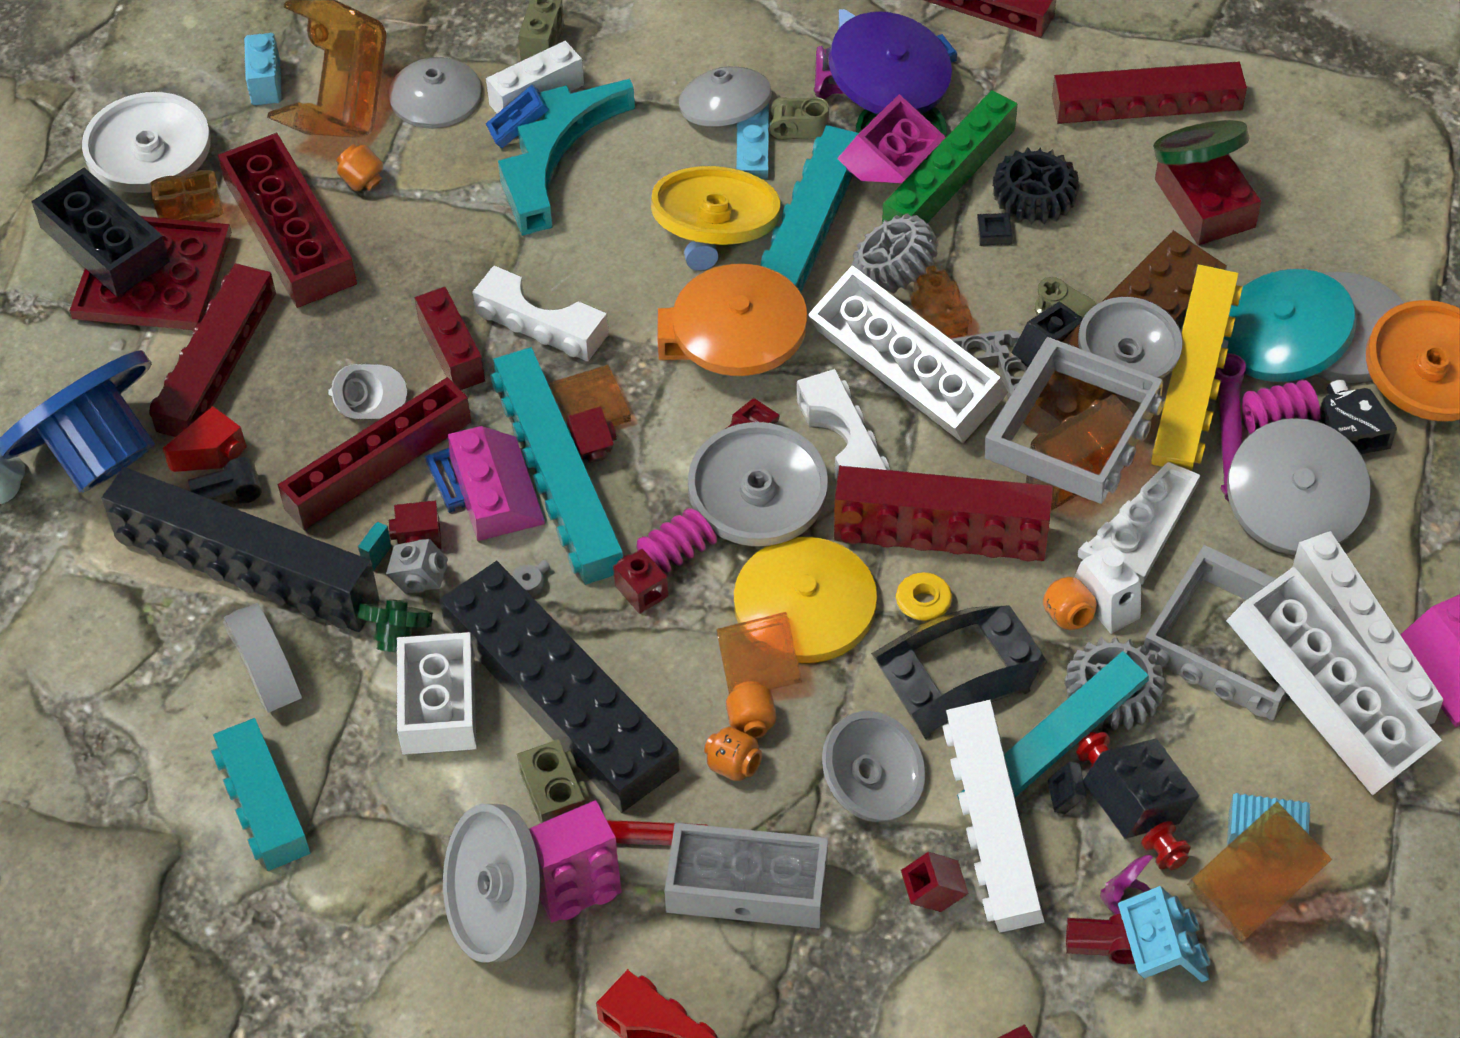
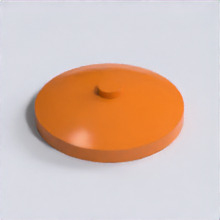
M753 264L723 265L699 274L681 290L673 308V331L681 350L697 365L722 375L749 376L767 372L780 366L796 353L804 340L807 330V308L798 288L782 274Z
M1431 300L1411 301L1395 306L1377 321L1367 341L1366 363L1373 382L1390 402L1414 416L1433 421L1460 420V308Z

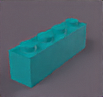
M252 718L214 733L213 737L217 748L211 750L218 771L226 769L229 777L223 779L230 800L236 798L239 800L241 807L235 809L242 829H251L253 837L247 839L255 861L263 858L267 871H270L311 854L303 829L256 719Z

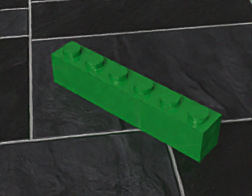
M991 90L883 203L882 224L884 220L891 221L896 215L901 218L907 213L911 217L917 215L927 224L1014 132L1018 103Z

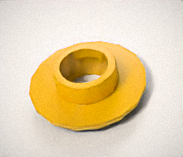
M926 572L914 573L904 578L899 584L895 596L897 605L904 614L922 621L933 620L944 615L951 607L953 598L951 589L944 579ZM924 593L932 596L933 600L923 603L917 601L914 597Z

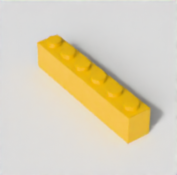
M1198 264L1181 333L1182 351L1178 363L1172 371L1153 449L1151 465L1163 467L1167 462L1192 471L1194 462L1201 464L1205 443L1199 442L1201 431L1209 432L1213 412L1208 411L1207 406L1209 399L1216 400L1221 381L1214 379L1217 367L1224 368L1228 348L1222 347L1224 336L1231 337L1235 317L1229 316L1231 305L1238 306L1243 287L1236 285L1239 273Z

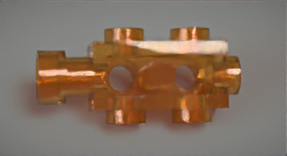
M934 264L925 269L927 274L920 275L916 279L917 283L914 282L913 292H910V301L914 311L921 310L924 316L922 318L949 339L968 335V325L972 324V316L968 306L962 305L960 301V292L956 281L950 280L945 269L937 271Z

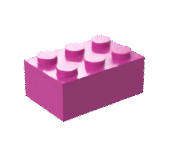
M596 800L529 828L539 864V899L551 923L560 919H571L577 916L581 910L595 904L602 905L608 903L616 895L622 893L616 837Z

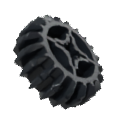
M1027 147L1024 153L1015 150L1012 156H1005L1002 163H998L992 183L994 187V200L998 201L999 209H1006L1010 216L1017 215L1018 222L1023 219H1029L1032 225L1035 220H1040L1045 225L1048 218L1057 222L1060 215L1067 216L1070 208H1073L1076 203L1080 187L1078 184V171L1074 170L1073 162H1066L1064 155L1055 156L1053 149L1048 153L1043 152L1041 147L1037 151H1031Z

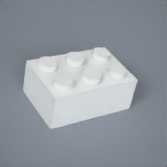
M470 632L397 637V733L402 755L477 749L475 656Z

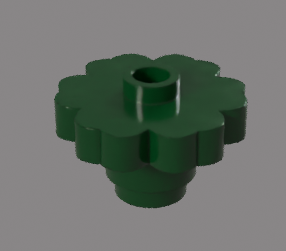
M387 599L386 604L360 603L358 618L376 622L374 640L378 641L377 650L397 653V637H411L412 627H432L433 612L408 607L407 601Z

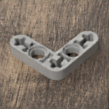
M1002 330L950 339L966 352L973 347L984 350L985 354L982 356L973 357L986 367L998 366L1002 381L1008 392L1007 397L1008 399L1010 398L1022 377H1013L1008 371L1012 368H1020L1026 372L1028 367L1015 355L1009 357L1008 347L1004 344L1009 343L1011 347H1014L1021 334L1013 330Z

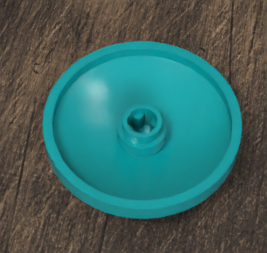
M1286 269L1271 272L1252 280L1242 287L1238 306L1231 305L1229 316L1235 317L1231 337L1224 336L1223 339L1228 341L1227 353L1236 354L1244 360L1246 375L1271 382H1288L1304 379L1329 368L1347 351L1356 332L1357 320L1354 304L1345 287L1324 273L1307 269Z

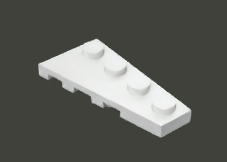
M1167 462L1141 488L1140 493L1132 501L1128 500L1120 508L1119 514L1109 523L1106 522L1090 542L1086 541L1079 548L1078 557L1085 559L1107 546L1114 547V549L1123 553L1125 562L1136 573L1141 584H1143L1199 484L1200 474Z

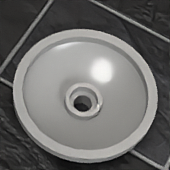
M444 57L425 58L411 63L394 77L389 87V101L394 113L404 122L421 128H442L464 120L477 108L482 94L480 80L473 69L460 61Z
M719 67L693 79L681 93L679 106L682 115L692 123L703 126H725L742 122L758 114L769 103L772 91L768 79L755 70L745 67Z
M1116 297L1098 303L1086 313L1079 328L1078 345L1079 349L1162 379L1178 363L1182 351V336L1173 318L1156 304L1134 297Z
M859 711L840 720L827 735L822 753L823 771L831 792L845 809L864 820L887 822L903 816L915 806L924 787V761L915 739L901 723L880 712ZM859 769L863 771L864 778L861 776Z

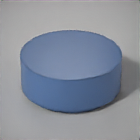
M692 241L684 250L687 265L696 271L707 270L714 266L718 260L715 244Z

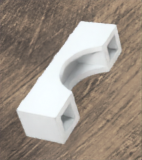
M493 266L473 291L476 314H479L486 320H493L502 324L513 332H520L530 336L541 344H548L560 349L571 357H578L588 362L608 336L607 313L579 301L559 310L537 308L524 299L522 277L499 267Z
M833 369L798 380L797 403L809 427H823L833 430L846 441L847 446L835 457L836 481L838 479L839 465L890 470L887 459L884 456L880 457L877 452V443L871 430L866 431L863 425L864 418L858 405L854 406L850 400L851 393L845 380L841 381L836 370Z

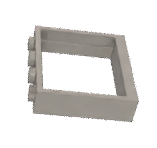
M1047 337L986 435L985 459L1102 504L1108 492L1114 493L1121 479L1120 472L1122 468L1131 465L1136 453L1135 446L1137 442L1146 439L1151 427L1150 420L1154 414L1159 415L1163 409L1166 399L1162 397L1163 380ZM1054 371L1141 403L1100 475L1012 442Z
M1203 545L1146 635L1144 641L1145 655L1155 654L1156 665H1161L1162 668L1164 667L1180 675L1189 683L1198 684L1213 691L1224 700H1231L1247 708L1254 715L1274 721L1289 696L1280 685L1274 693L1165 640L1202 580L1245 600L1276 580L1272 576ZM1325 602L1334 613L1335 606Z

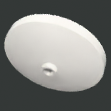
M164 92L138 93L107 105L89 122L82 139L83 155L90 172L108 187L133 193L166 189L187 179L203 164L211 145L208 123L202 111L191 101L181 96Z

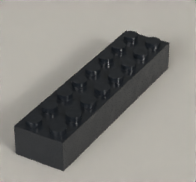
M123 467L101 497L114 537L121 544L129 547L132 545L139 547L156 558L164 557L170 559L187 570L195 569L201 571L213 580L219 582L227 581L237 585L244 592L258 593L268 597L275 604L289 605L298 609L306 616L320 617L330 621L337 628H348L360 632L366 623V620L358 618L360 603L375 604L380 601L370 559L132 469Z
M497 560L439 599L445 625L453 633H471L474 656L554 741L560 740L564 752L571 751L576 765L621 813L680 771L678 748Z

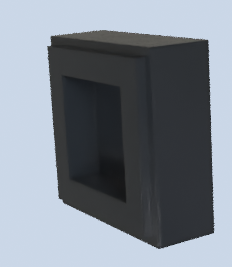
M1009 213L977 214L980 246L1012 245L1013 236Z
M1069 761L1047 780L1055 813L1066 814L1087 796L1080 763Z

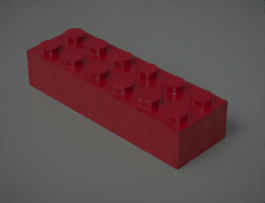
M277 132L218 154L226 185L296 308L357 285L350 254Z
M839 465L835 494L834 541H843L848 544H873L886 548H914L918 551H944L957 555L964 553L984 555L989 558H1015L1028 562L1034 560L1044 561L1050 524L1053 486Z

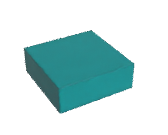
M376 522L358 545L360 556L371 560L373 571L392 547L388 526Z

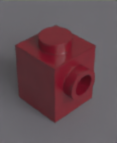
M601 406L569 415L567 418V428L582 460L587 459L588 463H594L608 457L607 452H611L614 446L613 441L617 440L612 421H606Z
M436 500L394 505L395 519H389L391 540H397L398 544L430 539L438 549H442L440 518Z
M643 548L632 555L624 556L613 566L615 587L639 614L668 597L667 576Z
M927 852L901 870L910 903L913 905L942 912L969 894L958 860Z

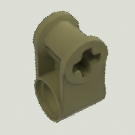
M782 97L774 100L771 104L773 120L770 123L769 130L775 138L782 140L816 139L817 136H822L826 125L830 126L829 105L822 98ZM783 106H785V114L782 113ZM783 123L786 124L785 131L783 130Z
M1047 277L1038 284L1037 292L1039 298L1035 302L1034 310L1039 315L1060 301L1084 318L1086 313L1097 304L1089 296L1075 290L1062 279Z

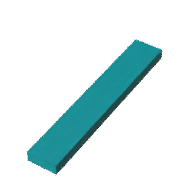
M1124 651L1118 654L1004 754L1015 798L1149 681V675Z

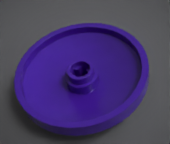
M867 12L849 19L836 32L829 50V67L838 87L853 102L876 114H879L899 94L920 114L926 113L939 104L951 81V61L943 43L927 27L900 14Z

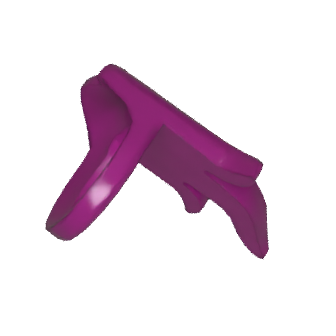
M818 46L816 49L815 96L826 99L831 94H844L838 85L829 83V78L832 77L828 65L830 47L824 49L823 46Z
M1145 855L1135 859L1118 875L1106 882L1104 889H1101L1100 898L1114 915L1120 914L1118 903L1127 887L1137 888L1143 893L1151 890L1147 884L1136 878L1153 856Z

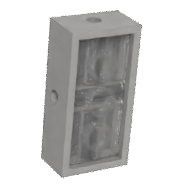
M675 823L664 890L666 913L820 928L828 861V838Z

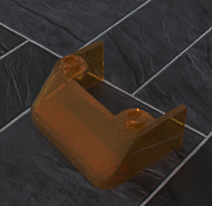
M337 0L285 1L284 8L308 19L307 34L309 40L314 46L325 51L317 105L296 102L268 112L267 118L307 135L360 138L369 135L375 126L387 34L383 24L379 20Z

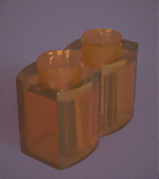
M200 170L186 174L183 177L164 176L150 182L152 199L158 218L210 220L224 214L215 171Z

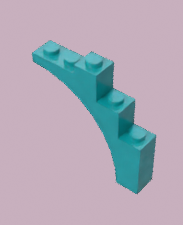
M630 78L571 94L567 85L540 92L541 94L539 95L543 97L544 103L548 106L549 110L540 117V121L517 126L522 154L498 160L500 182L522 236L553 228L548 189L553 171L569 147L592 127L613 116L635 109L634 86Z

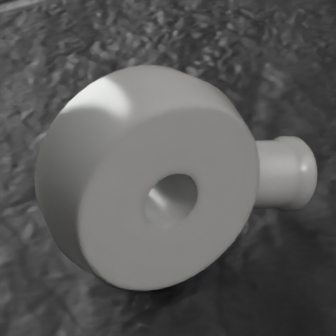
M542 560L536 567L533 565H522L513 571L512 576L533 597L542 590L544 583L543 574L550 570V565L545 560Z

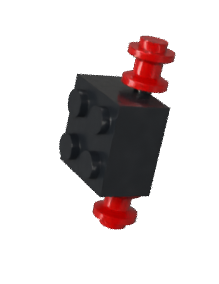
M1090 732L1078 743L1079 747L1076 751V756L1080 761L1089 760L1092 763L1089 772L1083 779L1084 784L1124 839L1147 833L1143 837L1141 844L1145 850L1155 849L1158 853L1155 863L1159 869L1169 868L1172 871L1184 865L1189 858L1187 854L1191 846L1186 840L1177 842L1173 835L1176 832L1175 825L1180 824L1200 796L1157 738L1109 750L1110 737L1107 733Z

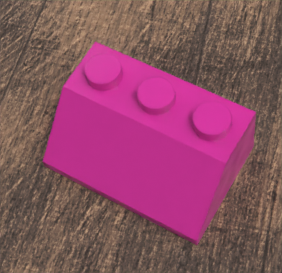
M899 94L853 139L837 159L861 181L902 183L946 137Z
M483 426L448 434L450 459L477 541L545 524L515 436Z
M1459 594L1432 606L1400 634L1444 699L1441 709L1455 727L1460 726Z

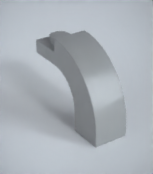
M258 603L238 609L225 616V621L222 622L226 632L236 645L260 702L269 713L301 699V694L284 653Z

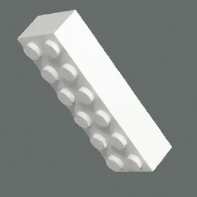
M851 266L808 314L818 332L962 443L969 438L1008 394L1000 376L854 266Z
M1292 567L1243 602L1226 620L1372 795L1442 741L1295 567Z

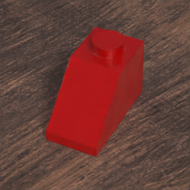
M212 406L162 449L169 469L173 472L221 469L229 461L238 458L247 446L241 426Z

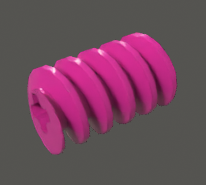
M1300 380L1296 385L1294 383H1286L1283 387L1275 385L1270 390L1268 388H1261L1257 393L1255 391H1247L1242 401L1243 422L1250 434L1255 431V424H1258L1259 428L1267 425L1268 421L1275 422L1282 418L1294 419V416H1297V419H1307V413L1310 414L1313 421H1318L1321 414L1316 392L1307 380Z
M688 508L682 513V516H674L671 523L665 522L660 526L659 530L653 529L650 531L648 537H640L637 540L636 547L637 551L643 548L658 567L665 573L671 572L669 560L680 566L683 563L681 553L687 558L692 559L694 557L692 546L698 551L703 552L706 549L703 539L714 545L717 542V538L707 520L698 511Z

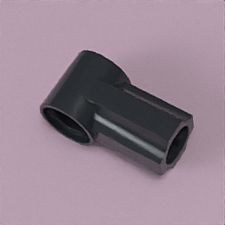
M245 457L229 461L225 465L224 470L188 480L191 492L219 503L231 499L237 503H250L259 498L262 493L253 460Z

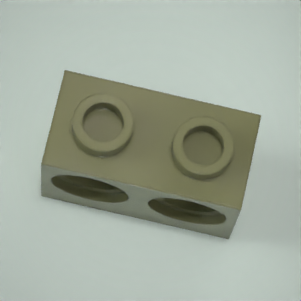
M530 0L518 35L521 61L559 43L564 27L562 0Z
M559 739L517 753L519 772L540 824L590 802L583 780L577 782L573 774L577 772L574 757L571 751L564 752ZM549 767L556 768L555 770L550 772L542 771L545 768ZM558 798H568L564 802H555Z

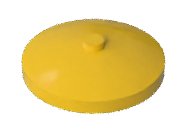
M699 166L681 169L661 178L652 190L651 211L655 220L663 228L679 237L707 244H738L758 239L769 233L776 226L780 214V198L770 184L750 173L727 167Z
M795 537L783 543L764 547L745 563L735 583V616L744 635L761 651L788 662L817 663L831 660L847 653L866 636L876 614L877 590L873 576L866 564L848 548L822 538Z

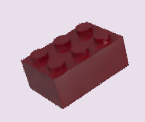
M1230 154L1204 163L1164 164L1157 162L1155 181L1198 246L1256 228L1262 201Z

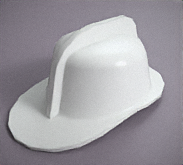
M353 364L345 366L338 371L333 380L332 388L328 390V394L332 396L338 411L346 417L354 419H381L405 404L407 388L401 374L392 367Z

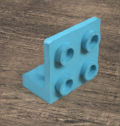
M1158 886L1118 903L1136 968L1140 976L1145 979L1167 969L1182 965L1201 982L1210 980L1206 968L1210 965V959L1203 944L1198 942L1195 933L1200 929L1198 920L1191 908L1186 909L1177 896H1171L1164 888Z

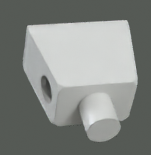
M1107 546L1083 559L1075 577L1095 596L1097 605L1094 614L1109 633L1113 634L1140 619L1141 581L1125 562L1123 553L1114 549V547Z

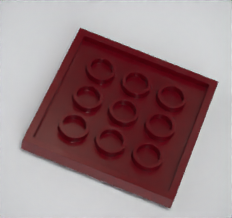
M141 216L163 235L170 262L118 297L85 268L69 310L72 319L194 330L196 324L201 323L206 314L232 234L230 224Z

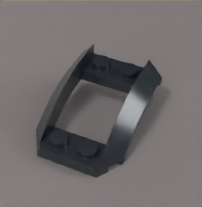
M1010 605L972 607L943 615L917 626L871 653L925 739L931 736L932 731L949 722L946 710L990 700L992 703L1021 692L1024 695L1031 691L1030 687L1037 674L1040 675L1046 664V659ZM978 624L1006 667L969 680L941 695L913 651L945 634Z

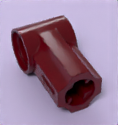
M1121 913L1111 916L1109 920L1067 918L1066 954L1109 956L1111 961L1118 964H1135Z

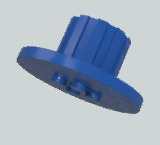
M143 350L134 351L108 362L73 382L30 411L0 437L1 456L6 460L12 459L46 443L79 492H86L119 473L123 467H129L136 460L144 456L155 445L121 395L150 369L152 362Z

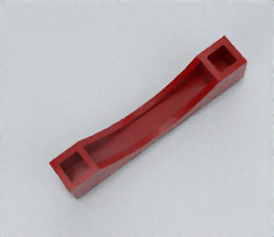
M628 969L596 1002L598 1020L621 1038H718L715 1031L706 1023L699 1022L698 1024L687 1016V1011L678 1001L672 998L669 1000L665 999L657 992L656 986L643 975L637 977Z

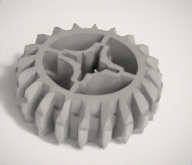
M907 213L901 218L896 215L891 221L884 220L882 225L879 227L874 226V230L870 234L864 235L865 240L857 244L858 250L853 253L854 261L852 266L885 291H890L894 294L901 287L906 289L907 285L911 282L917 283L916 279L920 275L927 274L925 269L934 264L933 258L938 255L936 248L939 244L930 225L926 224L917 215L911 217Z
M1116 636L1112 639L1111 643H1107L1101 637L1097 641V646L1087 642L1084 646V651L1077 650L1073 661H1070L1067 666L1068 675L1065 676L1064 683L1067 689V698L1073 695L1122 651L1149 675V681L1098 725V729L1104 723L1111 724L1113 732L1118 728V724H1123L1128 731L1133 726V722L1142 726L1147 716L1153 717L1157 706L1162 703L1164 695L1162 692L1165 688L1162 666L1156 665L1155 654L1145 655L1146 649L1144 645L1138 648L1132 647L1131 638L1125 644L1119 643Z

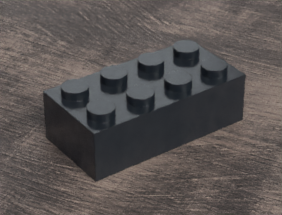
M85 167L31 201L40 228L117 297L170 262L163 235Z

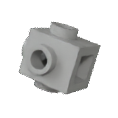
M430 539L394 545L386 575L405 594L437 589L441 587L448 558Z

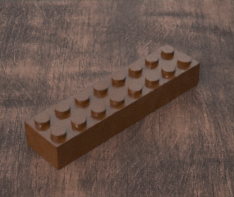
M1173 230L1104 300L1116 297H1134L1149 301L1165 310L1173 318L1180 330L1185 321L1198 264L1226 270L1227 265ZM1081 323L1062 341L1063 343L1079 348L1078 332ZM1054 371L1023 423L1063 451L1117 394Z

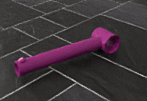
M1231 353L1226 355L1224 368L1217 367L1214 379L1221 380L1217 395L1219 396L1224 485H1221L1220 489L1227 501H1229L1227 493L1229 468L1237 450L1243 443L1240 391L1246 368L1244 360L1240 356Z

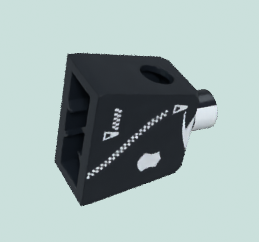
M1336 380L1330 383L1326 388L1328 395L1322 399L1319 422L1345 436L1355 446L1360 455L1391 449L1397 427L1371 389L1362 388L1350 391L1344 380Z

